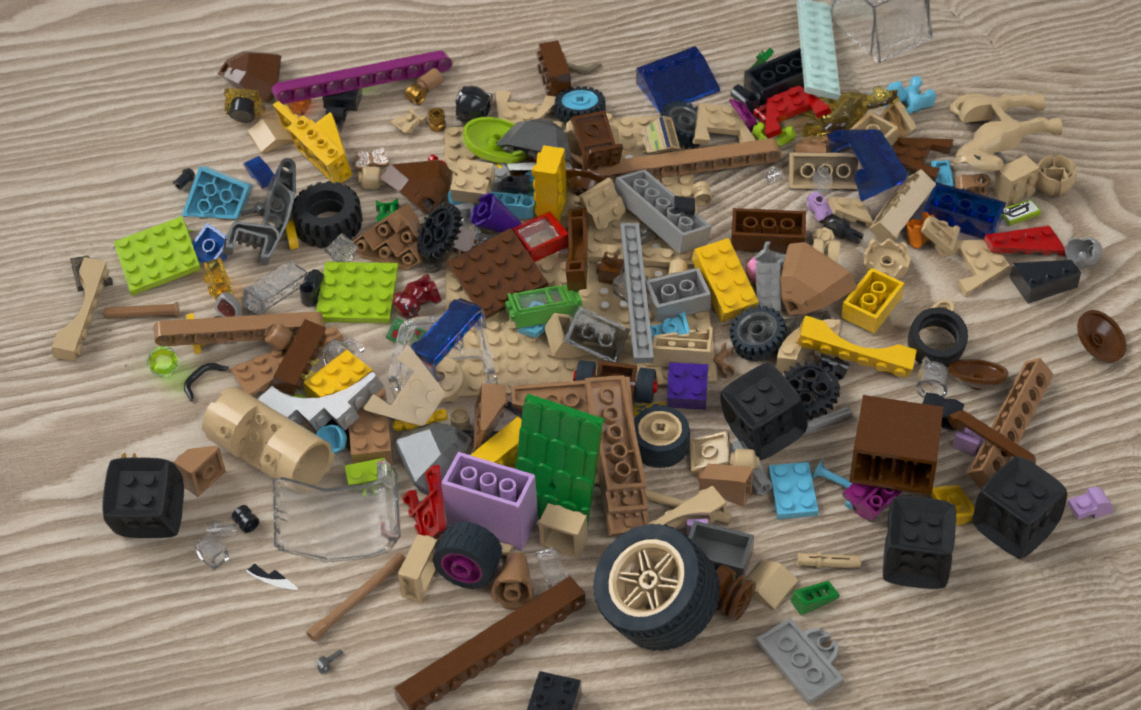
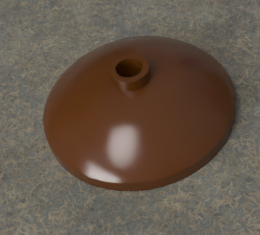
M1089 310L1080 316L1077 323V331L1080 342L1086 351L1094 358L1105 363L1119 361L1126 352V340L1119 325L1110 316L1098 310Z
M961 359L949 365V373L956 380L975 390L996 386L1008 378V370L1005 367L986 360Z

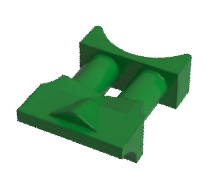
M398 198L390 203H382L376 200V209L379 211L376 216L377 223L399 209Z

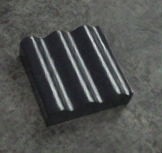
M674 196V211L694 215L695 198Z

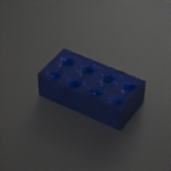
M936 182L924 206V212H928L931 216L934 215L939 221L948 222L950 227L959 226L960 233L984 239L986 234L997 233L1004 218L1006 202Z

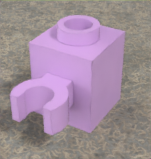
M964 427L962 431H957L955 434L953 448L976 456L985 439Z

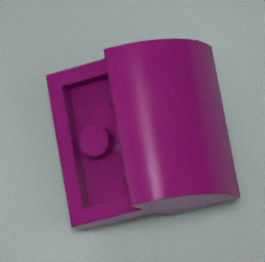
M852 483L843 492L842 496L857 509L855 512L857 515L867 520H873L902 490Z

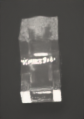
M351 337L341 342L334 338L321 349L323 362L327 365L345 350L358 357L364 352V347Z

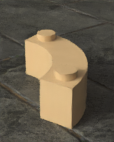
M822 320L839 336L840 320ZM800 328L793 331L784 340L779 349L776 368L781 373H784V370L790 372L789 366L797 368V362L800 364L806 354L811 351H818L796 344Z

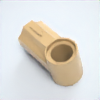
M570 119L569 122H566L569 150L572 153H577L580 150Z

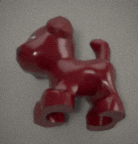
M429 274L408 283L404 290L395 293L392 299L398 314L407 321L418 319V312L421 310L420 304H425L429 301L434 304L442 302L437 286L431 280Z

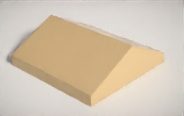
M261 119L248 130L249 136L261 154L293 142L288 131L282 126L280 119Z
M765 559L747 578V580L751 579L756 582L753 598L773 611L776 610L798 583V579L782 564Z

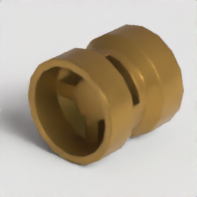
M441 108L430 109L428 111L429 128L434 132L443 131L446 128L445 111Z

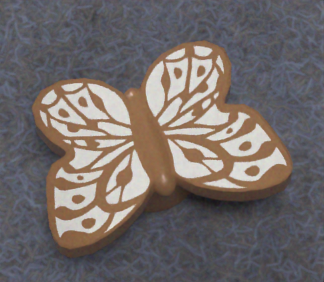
M377 148L371 153L367 151L356 152V170L361 171L364 166H388L389 159L384 155V149Z

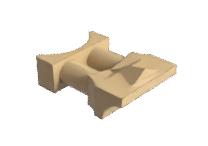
M411 107L408 109L406 116L396 117L390 123L403 133L411 135L414 127L419 124L422 126L427 124V116L415 114L414 108Z

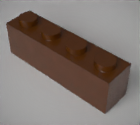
M306 319L304 320L273 376L272 386L293 396L297 389H301L304 375L309 374L312 360L316 361L320 352L318 350L319 347H323L327 340V336H325L326 327Z

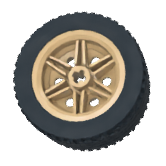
M645 524L621 534L608 546L601 556L593 581L595 602L598 604L597 608L600 610L601 615L604 616V619L635 645L653 651L675 649L695 639L707 627L714 616L719 602L720 585L718 584V573L708 556L686 534L665 524ZM678 575V580H673V577ZM650 604L651 609L647 610V605Z

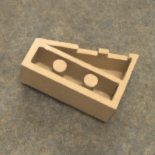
M709 327L707 331L702 332L689 330L688 334L678 335L677 332L654 335L652 343L654 360L652 366L669 367V363L708 364V370H710L713 327Z

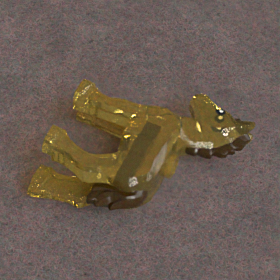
M875 86L872 89L873 94L870 95L859 91L840 92L839 100L820 96L821 101L828 102L827 105L830 106L832 113L817 119L812 109L805 111V117H809L810 120L818 121L821 124L813 125L807 123L803 127L801 134L803 137L826 136L832 133H846L867 114L868 110L898 102L900 100V97L897 96L898 90L889 91L881 86Z

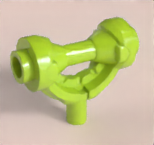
M758 122L753 128V136H756L757 140L767 139L765 134L766 125ZM792 126L781 129L782 134L775 136L779 137V139H775L779 148L786 143L791 144V140L795 141L796 130H793Z

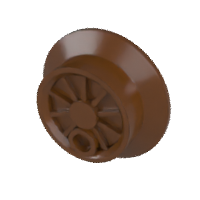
M566 170V178L570 180L568 191L578 197L607 179V177L592 170Z

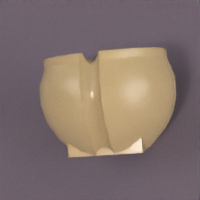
M1052 155L1045 156L1039 161L1038 166L1040 170L1036 185L1043 192V196H1065V193L1070 191L1076 182L1075 164L1069 158L1057 155L1056 158H1053Z

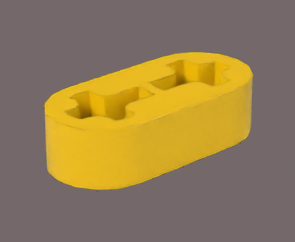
M290 220L286 226L290 250L299 249L294 221Z

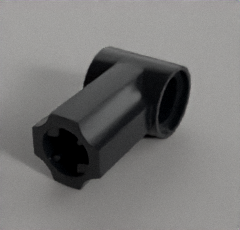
M739 84L734 86L730 93L731 97L743 102L753 115L754 110L760 107V95L756 92L748 91Z
M317 269L309 271L305 282L299 287L301 302L307 307L314 306L318 302L317 295L321 288L324 274Z

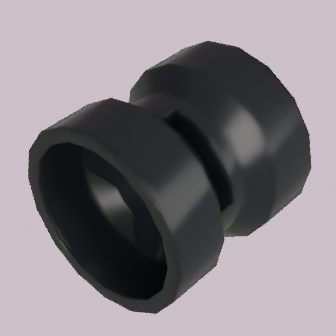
M247 505L237 507L231 516L232 520L239 524V528L244 533L254 531L260 523L258 517L252 514V510Z

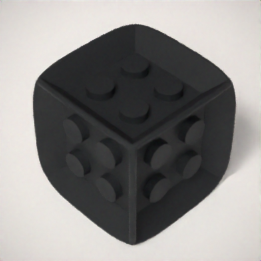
M770 363L753 368L728 384L721 391V407L730 429L739 441L744 442L748 449L755 451L756 456L760 460L769 458L783 450L807 431L808 422L804 403L790 382Z
M1017 456L1008 461L983 486L976 499L973 524L979 532L1004 551L1017 558H1025L1054 531L1060 522L1067 502V489L1056 478L1033 462Z
M128 457L111 460L106 472L102 502L103 518L109 528L117 535L130 538H169L176 536L181 524L184 502L183 476L176 465L166 459L151 457Z
M894 497L890 503L888 514V533L885 540L883 557V579L889 583L925 589L945 588L950 577L952 552L955 544V505L930 498Z

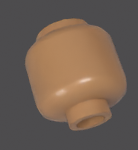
M282 323L271 324L264 333L266 336L265 342L276 351L289 349L293 342L292 331Z

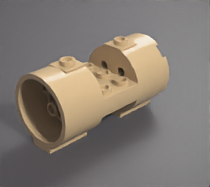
M229 387L220 392L221 397L215 403L211 402L208 406L202 422V431L205 432L206 438L234 456L256 467L266 476L295 494L307 493L319 483L326 472H329L335 456L329 442L240 388Z

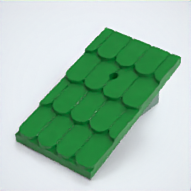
M527 394L522 410L515 469L535 475L539 520L549 503L587 515L588 529L604 418Z

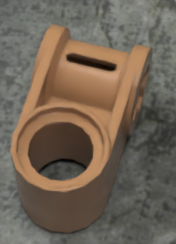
M983 173L957 176L955 178L957 196L962 199L988 196L990 190L988 185L991 182L990 176Z

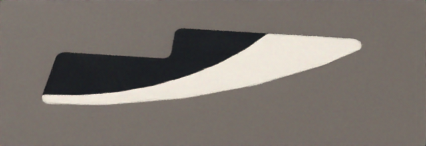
M253 564L246 570L249 574L265 583L281 588L298 590V587L276 570L268 574L256 564Z

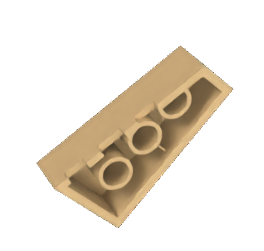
M922 169L900 181L869 230L882 242L886 239L896 240L900 235L899 232L907 224L936 183Z

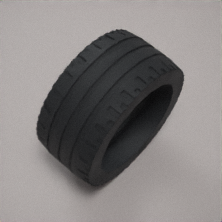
M941 307L929 308L919 313L912 322L908 333V347L917 350L915 360L931 369H944L949 367L950 363L959 360L964 353L968 341V330L963 319L954 311ZM926 327H942L953 335L956 345L944 351L931 349L920 339L919 332Z

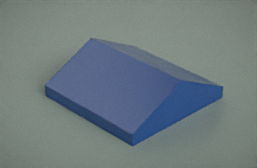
M209 223L205 224L192 244L198 261L212 270L227 259L228 255L222 253L226 235Z

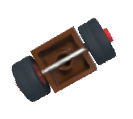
M579 360L577 370L573 374V381L585 380V378L622 375L629 377L632 405H634V399L637 403L652 404L654 393H657L658 389L656 370L641 367L638 371V365L599 361L596 375L595 362Z

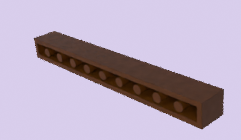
M571 576L567 577L394 687L396 700L404 710H425L428 705L440 701L444 695L452 690H457L467 680L477 677L487 667L494 666L504 656L511 655L518 647L528 644L535 636L545 633L557 622L564 621L574 611L581 610L586 604L585 592Z

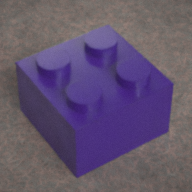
M669 363L667 407L706 410L708 364Z

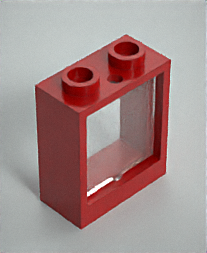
M551 212L512 228L534 262L569 247L568 232Z

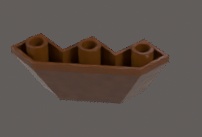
M242 51L227 59L217 74L232 85L246 89L261 101L268 103L274 98L272 87L279 80L282 56L272 52Z
M440 160L390 164L379 178L391 189L398 191L423 214L429 216L428 212H433V207L438 206L449 189L453 171Z

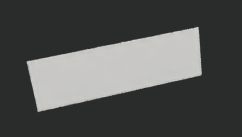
M565 162L566 169H573L570 162ZM507 163L509 170H532L533 165L537 163Z

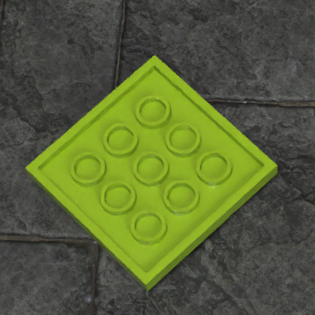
M182 216L114 241L132 296L202 270Z
M325 262L324 279L320 288L316 312L323 314L324 322L390 323L393 309L392 299L395 294L399 269L398 263Z

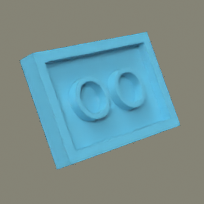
M809 462L769 465V476L772 483L777 519L818 516V506Z

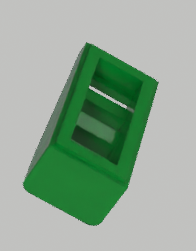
M828 580L794 590L791 603L800 615H804L838 599L840 595Z

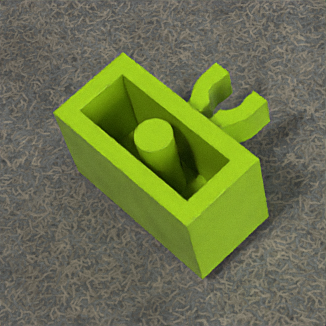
M385 458L345 465L349 488L364 485V499L368 498V484L374 490L375 496H379L378 489L374 483L389 481Z

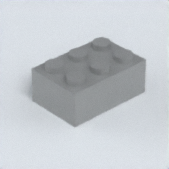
M699 267L645 281L647 301L657 323L669 317L673 319L683 311H685V315H690L711 309V293Z

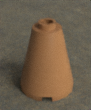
M512 552L507 555L491 588L493 601L495 603L498 601L505 609L516 610L533 598V587L527 558L520 552Z

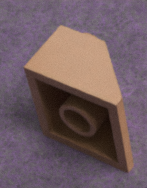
M217 445L187 449L174 461V464L183 476L184 488L197 497L226 472L221 451Z

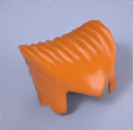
M923 212L922 220L910 219V222L908 221L906 224L907 240L914 249L921 248L922 245L930 240L921 232L925 219L931 216L928 212Z

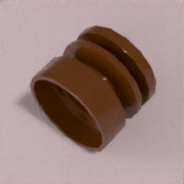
M722 565L716 570L718 573L717 577L719 578L720 595L715 611L722 607L723 615H729L730 619L737 621L752 601L756 582L751 579L747 580V577L744 575L737 578L736 571Z

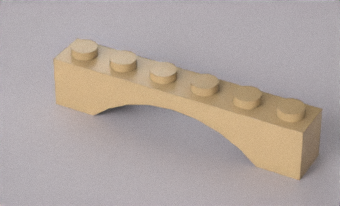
M84 257L79 270L80 283L85 292L84 302L74 320L63 329L57 331L52 345L53 358L76 362L77 356L82 354V342L87 339L88 325L92 324L94 318L93 311L98 308V296L102 295L104 290L103 282L109 276L106 261Z
M711 486L701 490L698 495L683 501L677 508L667 511L664 516L648 524H665L668 527L672 526L677 529L687 526L688 519L705 518L708 519V524H711L728 513L727 502Z

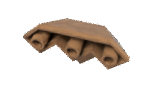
M408 203L351 241V244L361 257L380 263H398V268L409 270L422 261V255L417 251L419 247L417 242L419 240L416 239L420 235L418 230L422 228L417 215Z
M806 242L793 243L788 246L780 281L782 301L789 315H802L824 308L857 288L850 271Z

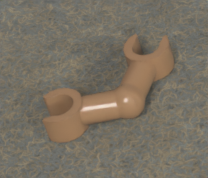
M725 342L721 346L720 353L714 357V362L722 370V377L727 379L726 371L734 375V367L726 364L723 360L725 357L733 354L734 347L726 350Z

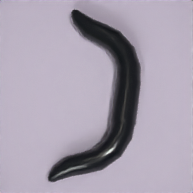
M207 363L196 369L184 382V392L189 400L192 402L194 399L191 384L208 370L226 371L229 367L217 363Z

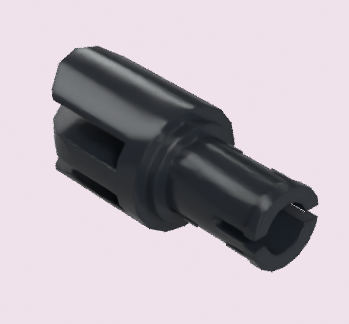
M833 213L830 214L831 218L826 220L828 225L824 224L822 228L826 227L832 230L835 236L839 238L847 237L857 244L861 242L859 239L862 240L864 237L863 233L851 228L848 221Z

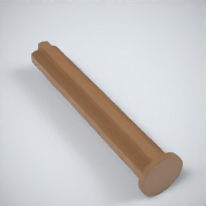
M178 302L160 305L106 307L104 309V316L107 319L175 315L178 317L180 313Z

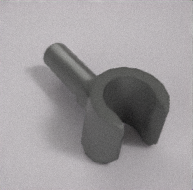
M258 202L254 208L242 211L241 215L244 216L257 212L259 216H264L265 206L263 203Z
M340 649L327 658L325 656L320 657L317 661L319 672L321 674L327 673L331 669L329 663L342 655L343 651Z

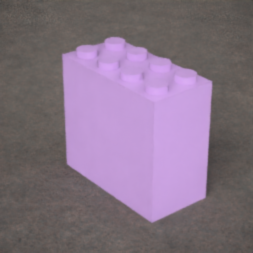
M458 452L441 483L447 526L461 521L476 523L487 528L500 542L513 544L514 548L523 550L538 520L535 475Z

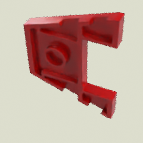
M800 85L768 98L765 127L767 139L782 134L779 122L810 109L813 110L818 119L832 113L830 106L813 94L805 93V89Z
M433 465L425 473L430 491L429 495L419 504L417 491L409 490L402 497L404 504H408L410 510H408L409 516L415 518L417 525L414 527L417 534L438 539L446 529L440 465Z

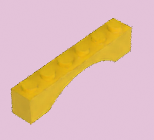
M806 315L800 325L796 344L804 348L815 349L823 354H831L842 360L857 362L861 366H870L878 371H886L897 377L905 378L913 370L917 351L900 344L880 349L857 346L839 337L824 321Z

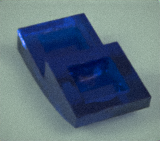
M260 156L243 163L250 176L255 178L261 189L269 185L274 173Z

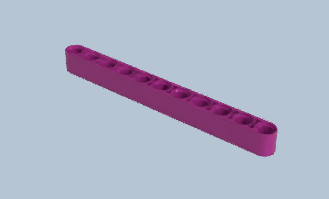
M438 50L279 82L272 87V94L281 104H288L420 77L433 68L439 72H444L452 67V60L444 51Z

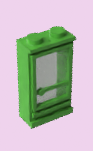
M565 284L514 293L512 295L508 293V301H505L510 321L515 323L516 328L548 323L553 313L583 316L582 299L578 291H568V286H565Z

